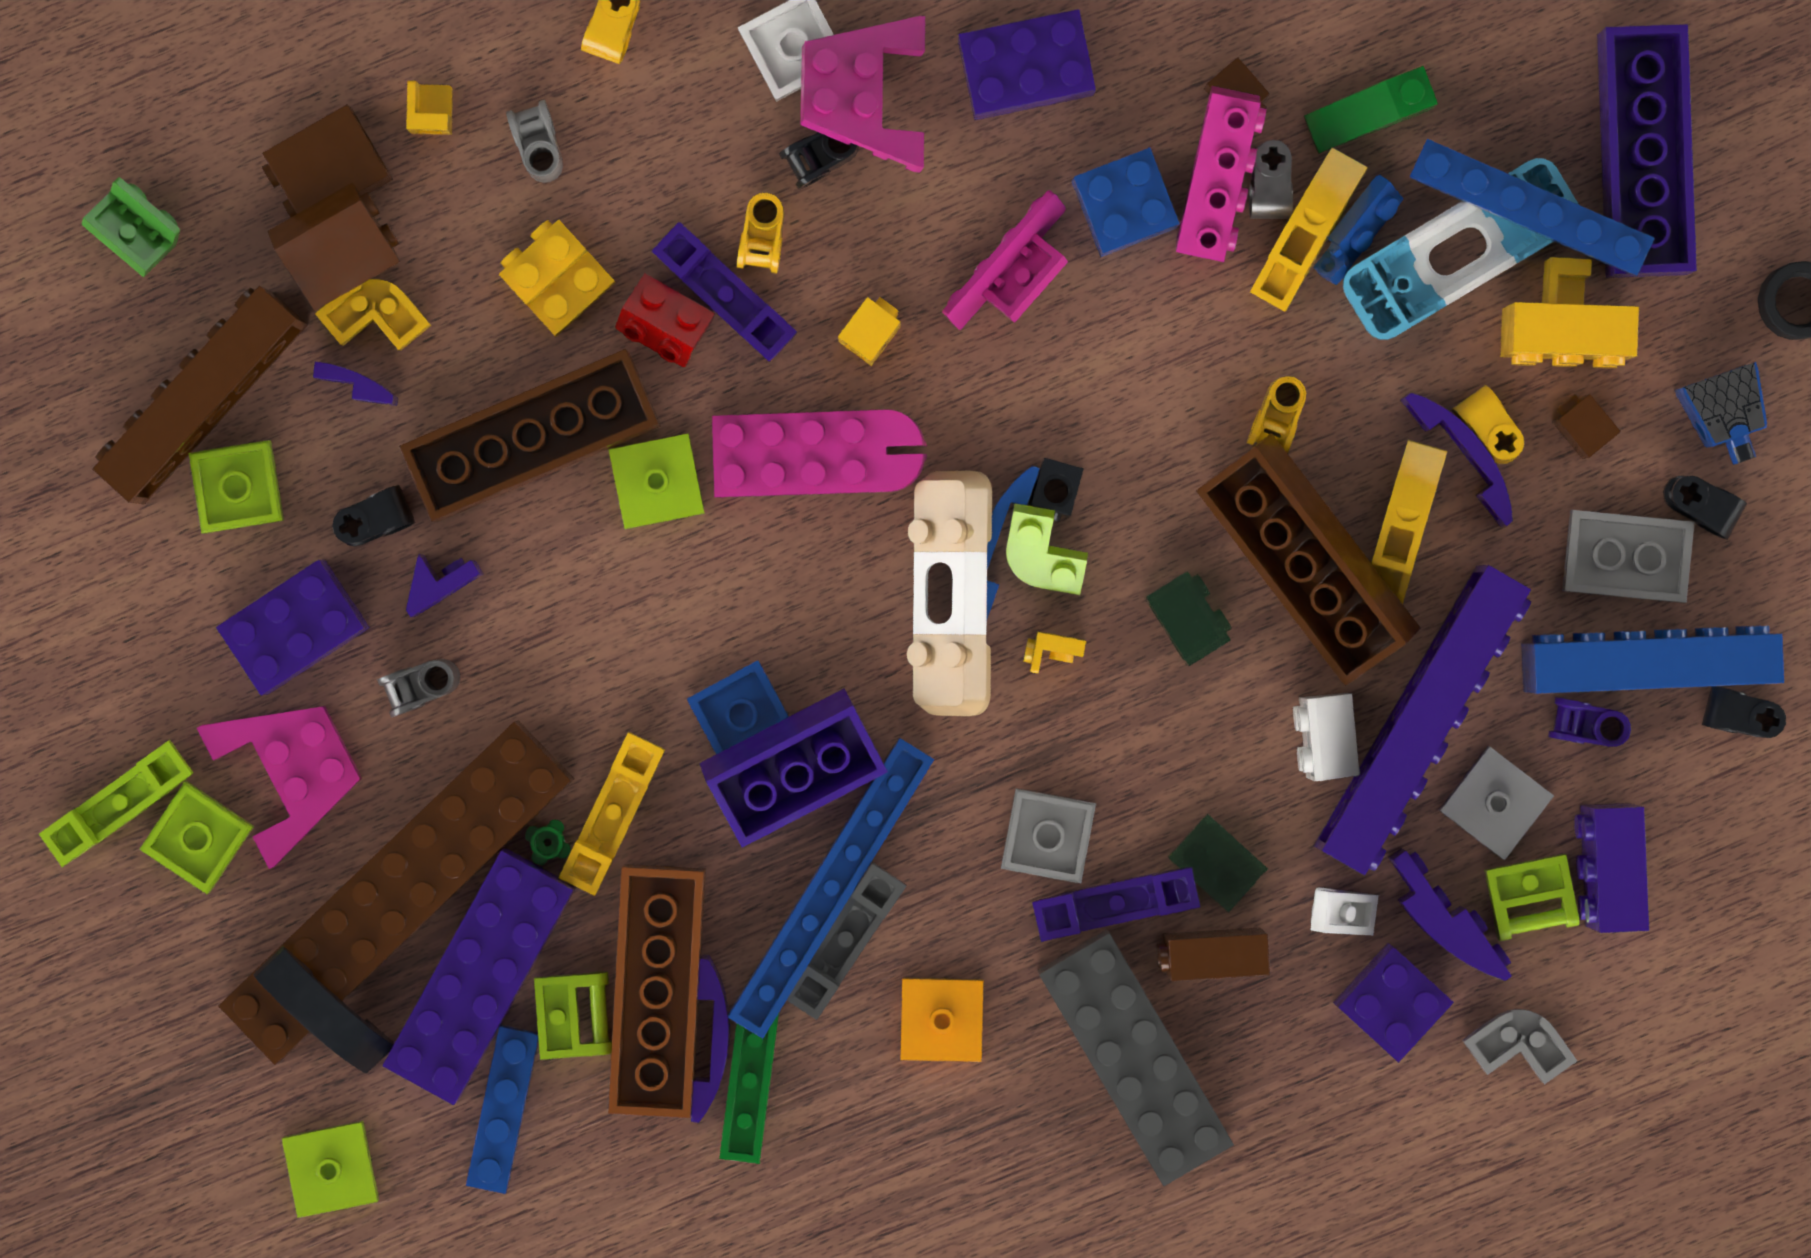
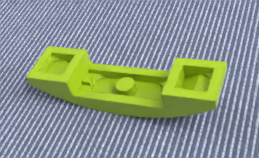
M168 740L82 805L71 810L40 832L39 836L61 867H64L148 809L189 778L193 771L171 740Z

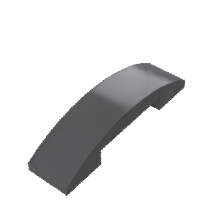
M872 863L856 886L787 1001L817 1020L907 885L875 863Z

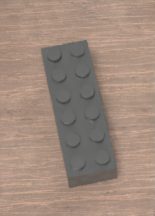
M1107 929L1037 970L1163 1186L1234 1146Z

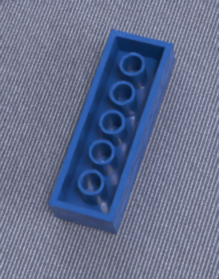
M1760 625L1735 626L1736 634L1729 635L1728 627L1695 628V636H1687V629L1654 630V638H1646V631H1615L1613 640H1605V633H1573V641L1564 642V634L1532 635V643H1521L1523 692L1541 694L1784 683L1782 634L1770 633L1769 626Z

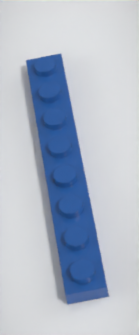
M897 739L883 762L888 772L872 780L733 1005L727 1015L728 1018L762 1039L764 1038L935 759L903 739Z

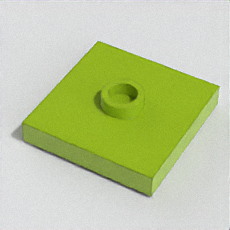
M689 434L608 449L625 530L705 514Z
M271 440L188 453L202 534L284 521Z
M185 781L139 850L208 895L254 828V825L188 781Z
M363 1121L284 1136L282 1138L297 1218L379 1201Z

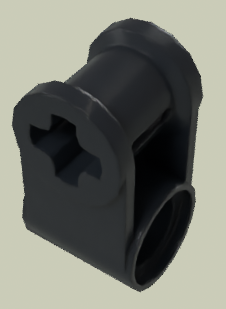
M817 132L788 146L779 155L781 159H787L798 179L796 186L798 190H801L851 161L856 156L859 146L852 143L848 151L835 153L829 148L831 137ZM800 155L804 157L810 170H806L804 164L800 159Z
M1693 475L1675 476L1666 483L1663 490L1664 501L1668 507L1694 521L1704 530L1728 540L1747 505L1744 500L1736 495L1715 487ZM1681 487H1689L1688 492L1693 495L1691 501H1683L1684 495L1679 492Z
M400 485L381 490L369 496L366 500L342 509L334 517L332 527L334 534L339 540L349 546L356 547L377 538L399 532L416 522ZM350 517L357 522H363V525L358 527L359 535L356 537L343 531V529L348 527L347 519Z
M1711 686L1702 725L1735 734L1742 733L1754 737L1772 738L1778 736L1783 731L1786 725V715L1784 710L1774 702L1750 697L1739 691ZM1767 709V716L1773 718V723L1771 726H1764L1761 730L1762 723L1756 721V715L1764 714Z

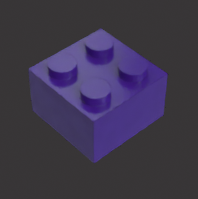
M1387 943L1333 1003L1399 1063L1454 1002L1399 951Z

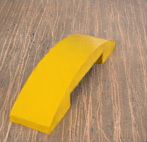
M631 732L627 733L580 836L575 842L561 871L559 879L594 896L597 894L664 754V748Z

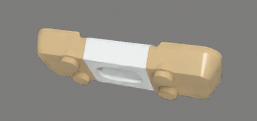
M935 471L929 473L915 486L914 520L908 527L909 539L914 543L913 643L907 650V659L913 665V699L928 714L976 716L987 709L991 696V648L986 643L987 543L992 539V487L988 477L979 471ZM939 562L946 563L950 567L953 576L952 615L947 622L942 624L934 623L928 615V573L931 566Z

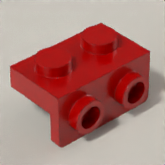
M644 273L623 305L615 328L622 332L627 339L639 342L657 352L664 360L676 363L681 367H686L695 347L711 324L715 313Z

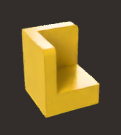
M408 80L406 129L411 134L452 135L453 88L450 85L419 84L415 80Z
M1550 257L1545 260L1542 303L1584 305L1585 278L1591 276L1592 259Z

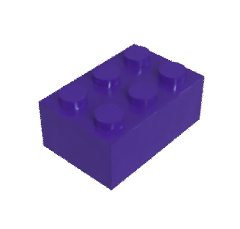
M1079 9L958 35V44L974 121L1094 96L1096 87Z
M319 559L216 627L261 696L274 692L370 628L327 561Z
M1631 803L1580 805L1581 814H1576L1574 819L1576 838L1582 839V855H1577L1576 857L1578 879H1583L1584 896H1578L1579 919L1585 920L1586 927L1599 933L1649 931L1644 807Z

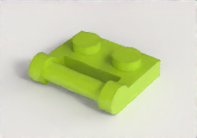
M1566 854L1484 870L1494 916L1495 931L1499 942L1512 939L1514 934L1563 924L1567 928L1580 924ZM1555 898L1561 899L1560 909L1508 918L1507 908Z
M607 971L534 978L540 1060L611 1054L612 1040H609L605 985L609 984ZM577 987H589L593 1042L581 1043Z

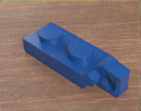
M1376 175L1328 236L1331 244L1313 268L1319 275L1334 285H1337L1344 278L1346 272L1350 270V267L1353 266V263L1361 253L1370 247L1375 235L1386 221L1395 215L1398 206L1404 200L1389 180L1381 175Z

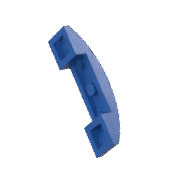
M1031 466L1010 485L992 511V539L987 543V569L1010 503L1028 504L1040 468ZM988 580L987 619L1000 585Z

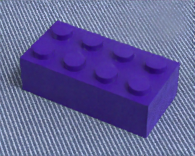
M845 688L699 763L708 787L742 848L888 772Z

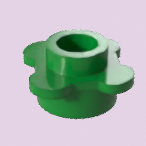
M554 819L546 826L539 828L531 826L526 830L525 838L530 842L533 851L531 858L534 863L544 865L548 859L555 857L564 859L570 854L571 847L565 842L562 833L564 831V824L561 821ZM546 838L551 839L552 844L550 846L544 844Z

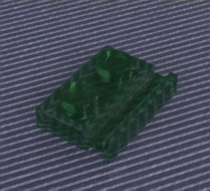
M1207 813L1167 856L1180 869L1192 867L1195 882L1228 912L1250 890L1259 877L1268 870L1262 862Z

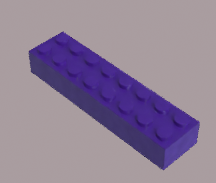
M1478 565L1475 567L1359 766V775L1352 778L1313 845L1314 847L1364 876L1369 869L1375 871L1386 853L1382 845L1389 833L1395 836L1399 832L1407 817V814L1402 812L1410 798L1416 800L1420 796L1428 781L1427 778L1423 777L1431 762L1436 765L1444 755L1448 747V743L1444 739L1451 727L1458 729L1469 711V708L1465 706L1467 699L1473 691L1479 693L1490 674V672L1485 670L1493 656L1499 658L1507 647L1511 638L1506 634L1514 620L1520 622L1528 611L1531 601L1527 599V596L1531 589L1490 565Z

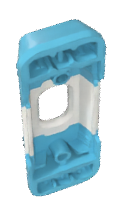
M1535 158L1508 173L1578 204L1559 170L1549 160ZM1461 201L1353 266L1344 276L1343 290L1368 333L1379 340H1388L1396 337L1554 241ZM1466 228H1475L1483 234L1486 240V250L1481 257L1447 276L1440 275L1434 271L1429 262V254L1436 245Z

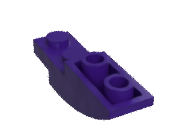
M1400 848L1388 857L1411 890L1397 900L1429 937L1461 961L1488 975L1504 981L1512 977L1506 966L1511 964L1510 959L1498 943L1493 946L1490 945L1483 934L1488 930V927L1475 909L1469 913L1467 909L1459 906L1449 913L1447 908L1452 905L1439 885L1432 889L1423 876L1429 870L1416 852L1409 855L1406 850Z

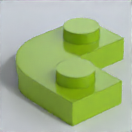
M1014 503L1006 548L1007 561L1013 573L1023 582L1037 588L1080 595L1088 552L1049 546L1055 510Z

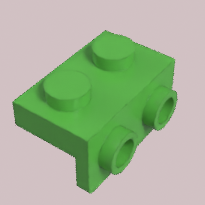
M120 177L112 183L111 191L83 217L81 224L142 277H145L176 247L181 231L176 220L168 212L158 210L147 201L145 194L139 187L132 183L127 184Z

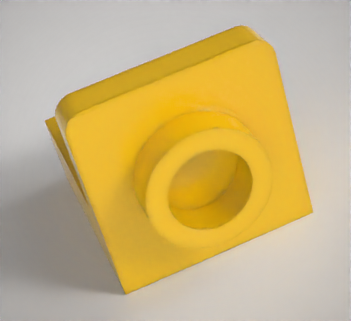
M1037 631L1035 639H1027L1023 662L1031 663L1029 671L1038 674L1042 652L1047 650L1050 651L1049 659L1073 663L1074 656H1084L1086 641Z

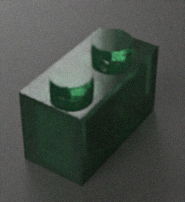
M1184 571L1144 596V599L1186 666H1191L1231 641L1226 632L1230 631L1232 627L1220 609L1213 612L1205 597L1209 596L1210 592L1198 574L1191 577L1188 571Z

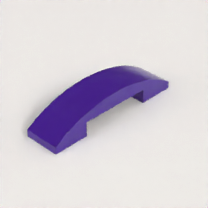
M678 222L652 250V253L769 362L798 333L724 265L682 223Z
M1409 393L1400 399L1425 432L1431 430L1439 423L1488 486L1475 496L1500 527H1505L1513 522L1511 503L1503 477L1491 454L1473 431L1450 411L1425 397Z
M1192 867L1119 880L1032 902L1041 942L1080 934L1082 931L1201 907Z
M702 955L700 958L698 1000H714L710 1077L695 1076L693 1081L691 1122L697 1123L701 1121L708 1111L718 1091L726 1067L730 1041V1018L727 1017L729 1007L726 992L717 967L709 955Z

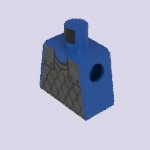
M1756 362L1675 390L1678 400L1706 448L1725 443L1733 465L1756 457L1749 434L1767 428V418Z

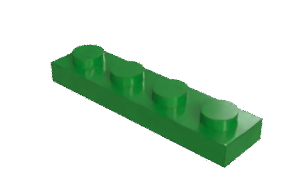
M779 1013L763 1039L738 1023L736 1024L719 1159L760 1164Z

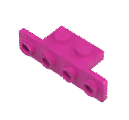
M1048 190L1042 197L1037 198L1030 205L1028 213L1018 225L1006 232L1001 240V244L990 257L978 264L974 275L968 282L950 296L947 306L943 309L942 313L957 329L961 330L986 301L1015 323L1068 263L1067 259L1060 252L1042 239L1066 210V207L1055 193Z

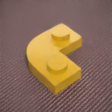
M369 279L329 302L315 313L342 346L374 321L399 351H402L432 326L399 287L380 279Z

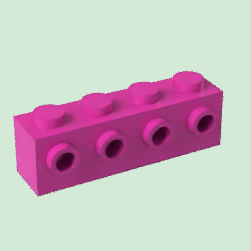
M1211 86L1176 240V252L1224 262L1226 251L1234 252L1239 228L1232 227L1235 212L1243 213L1248 189L1242 187L1245 172H1253L1257 149L1251 148L1254 132L1262 133L1267 109L1260 108V96Z

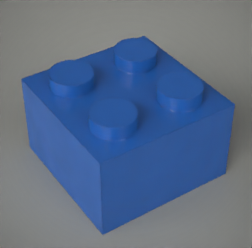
M1150 147L1074 176L1072 179L1073 188L1100 258L1174 230L1180 224Z

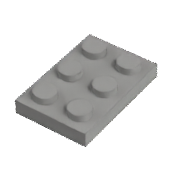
M1570 510L1562 591L1687 603L1695 522Z

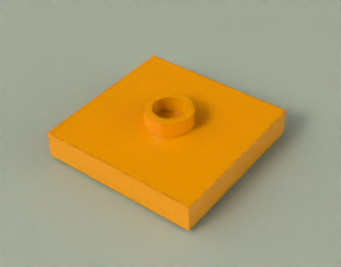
M902 978L900 1060L982 1062L984 980Z

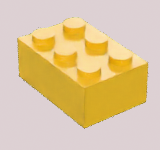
M1514 302L1502 308L1500 357L1511 358V365L1534 366L1536 363H1543V359H1552V366L1577 367V365L1584 364V360H1593V368L1613 369L1617 368V366H1625V360L1637 357L1639 307Z

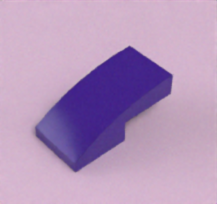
M315 361L313 378L353 384V400L393 406L398 405V397L376 381L343 367Z

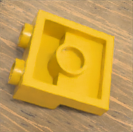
M546 220L530 235L534 242L522 252L517 247L500 262L504 270L499 273V276L552 334L557 337L616 282L560 220H557L554 224Z

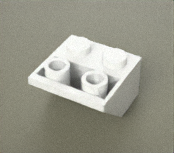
M1352 693L1299 697L1300 706L1293 707L1295 730L1302 732L1303 747H1297L1299 771L1306 773V778L1313 781L1359 775Z

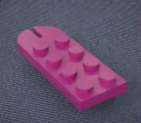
M894 410L712 416L714 497L895 492L908 487L918 478L927 459V454L923 453L888 455L889 447H927L922 431L917 423L909 416Z

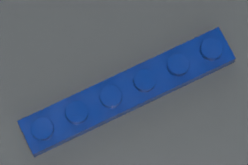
M1429 139L1426 140L1410 175V178L1635 277H1637L1655 239Z

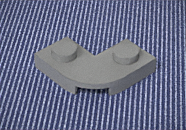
M1525 1009L1504 1011L1462 1040L1487 1075L1519 1052L1544 1085L1577 1062V1059L1551 1023L1539 1014Z

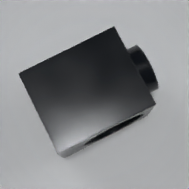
M1044 458L1030 506L1055 510L1054 521L1060 522L1062 515L1070 517L1084 468ZM1059 480L1065 484L1067 496L1064 501L1052 503L1045 497L1044 488L1047 482Z

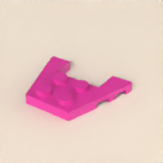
M916 16L805 41L802 46L800 125L845 144H856L872 151L874 156L884 160L890 158L906 165L905 169L920 173L924 168V132L882 128L883 53L921 57L925 52V16Z
M325 706L212 723L197 727L213 760H217L252 742L290 817L252 836L269 869L277 866L308 832L362 779Z

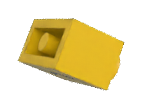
M867 297L839 334V343L872 367L901 328V321L897 319L899 311L881 297L876 302Z

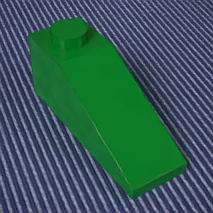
M1421 66L1306 114L1304 119L1316 150L1320 154L1331 148L1341 146L1428 112L1438 105L1425 68Z

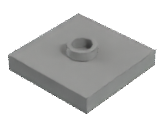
M1487 746L1439 808V811L1501 859L1505 860L1554 795L1493 748Z
M1016 788L1001 869L1081 884L1096 803Z

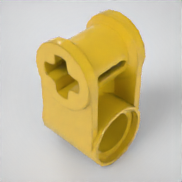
M598 0L595 12L586 28L581 51L621 64L631 39L632 28L640 8V0H628L630 1L628 7L621 6L618 11H615L616 7L610 0Z
M759 193L749 201L746 209L744 230L741 233L737 268L743 269L745 265L770 268L771 273H778L783 239L781 235L784 222V207L775 195ZM762 201L773 202L777 208L775 219L769 223L758 222L754 216L755 207ZM750 251L769 252V255L750 253Z
M1285 376L1271 382L1262 406L1258 410L1252 424L1247 444L1259 443L1269 435L1264 432V429L1281 435L1280 438L1276 436L1275 438L1288 453L1306 400L1305 386L1300 380L1295 377ZM1283 383L1293 385L1297 391L1296 401L1288 407L1282 406L1276 400V390Z
M1484 385L1452 408L1453 414L1480 439L1496 464H1508L1522 452L1524 437L1521 431L1507 414L1499 398L1487 385ZM1497 435L1501 439H1506L1507 437L1512 439L1513 443L1509 447L1510 454L1505 449L1500 452L1496 450L1495 445L1499 441Z

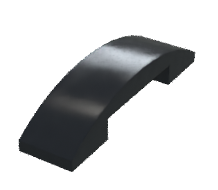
M284 946L253 974L257 981L307 1030L360 1071L367 1074L391 1051L394 1042L368 1019L364 1021L318 981L311 969Z

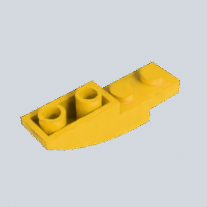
M1331 148L1275 243L1250 293L1284 312L1288 310L1328 236L1335 228L1368 169L1367 166Z
M1412 440L1407 442L1372 559V565L1402 604L1448 452L1447 450Z

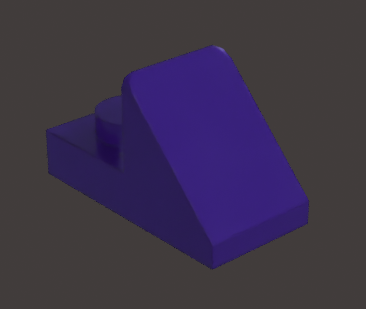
M418 554L406 607L408 615L410 617L420 615L482 576L483 572L477 562L470 560L465 563L460 558L441 570L445 577L439 580L423 554Z

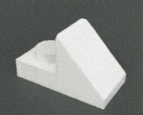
M1322 887L1316 888L1312 906L1311 930L1322 933L1373 936L1379 895Z

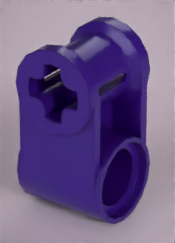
M1555 697L1554 703L1558 706L1554 729L1549 731L1548 737L1608 747L1620 746L1628 740L1631 733V724L1623 713L1591 706L1592 704ZM1608 717H1614L1620 725L1619 734L1611 740L1605 739L1600 732L1602 721Z

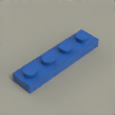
M504 1025L499 1026L466 1186L502 1194L507 1193L539 1043L537 1032Z

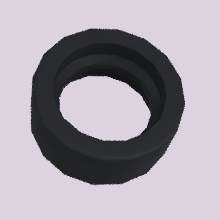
M1792 262L1771 272L1762 283L1758 295L1759 314L1766 327L1777 336L1790 340L1811 338V322L1801 325L1789 323L1780 316L1776 308V294L1783 282L1792 277H1804L1811 280V262Z

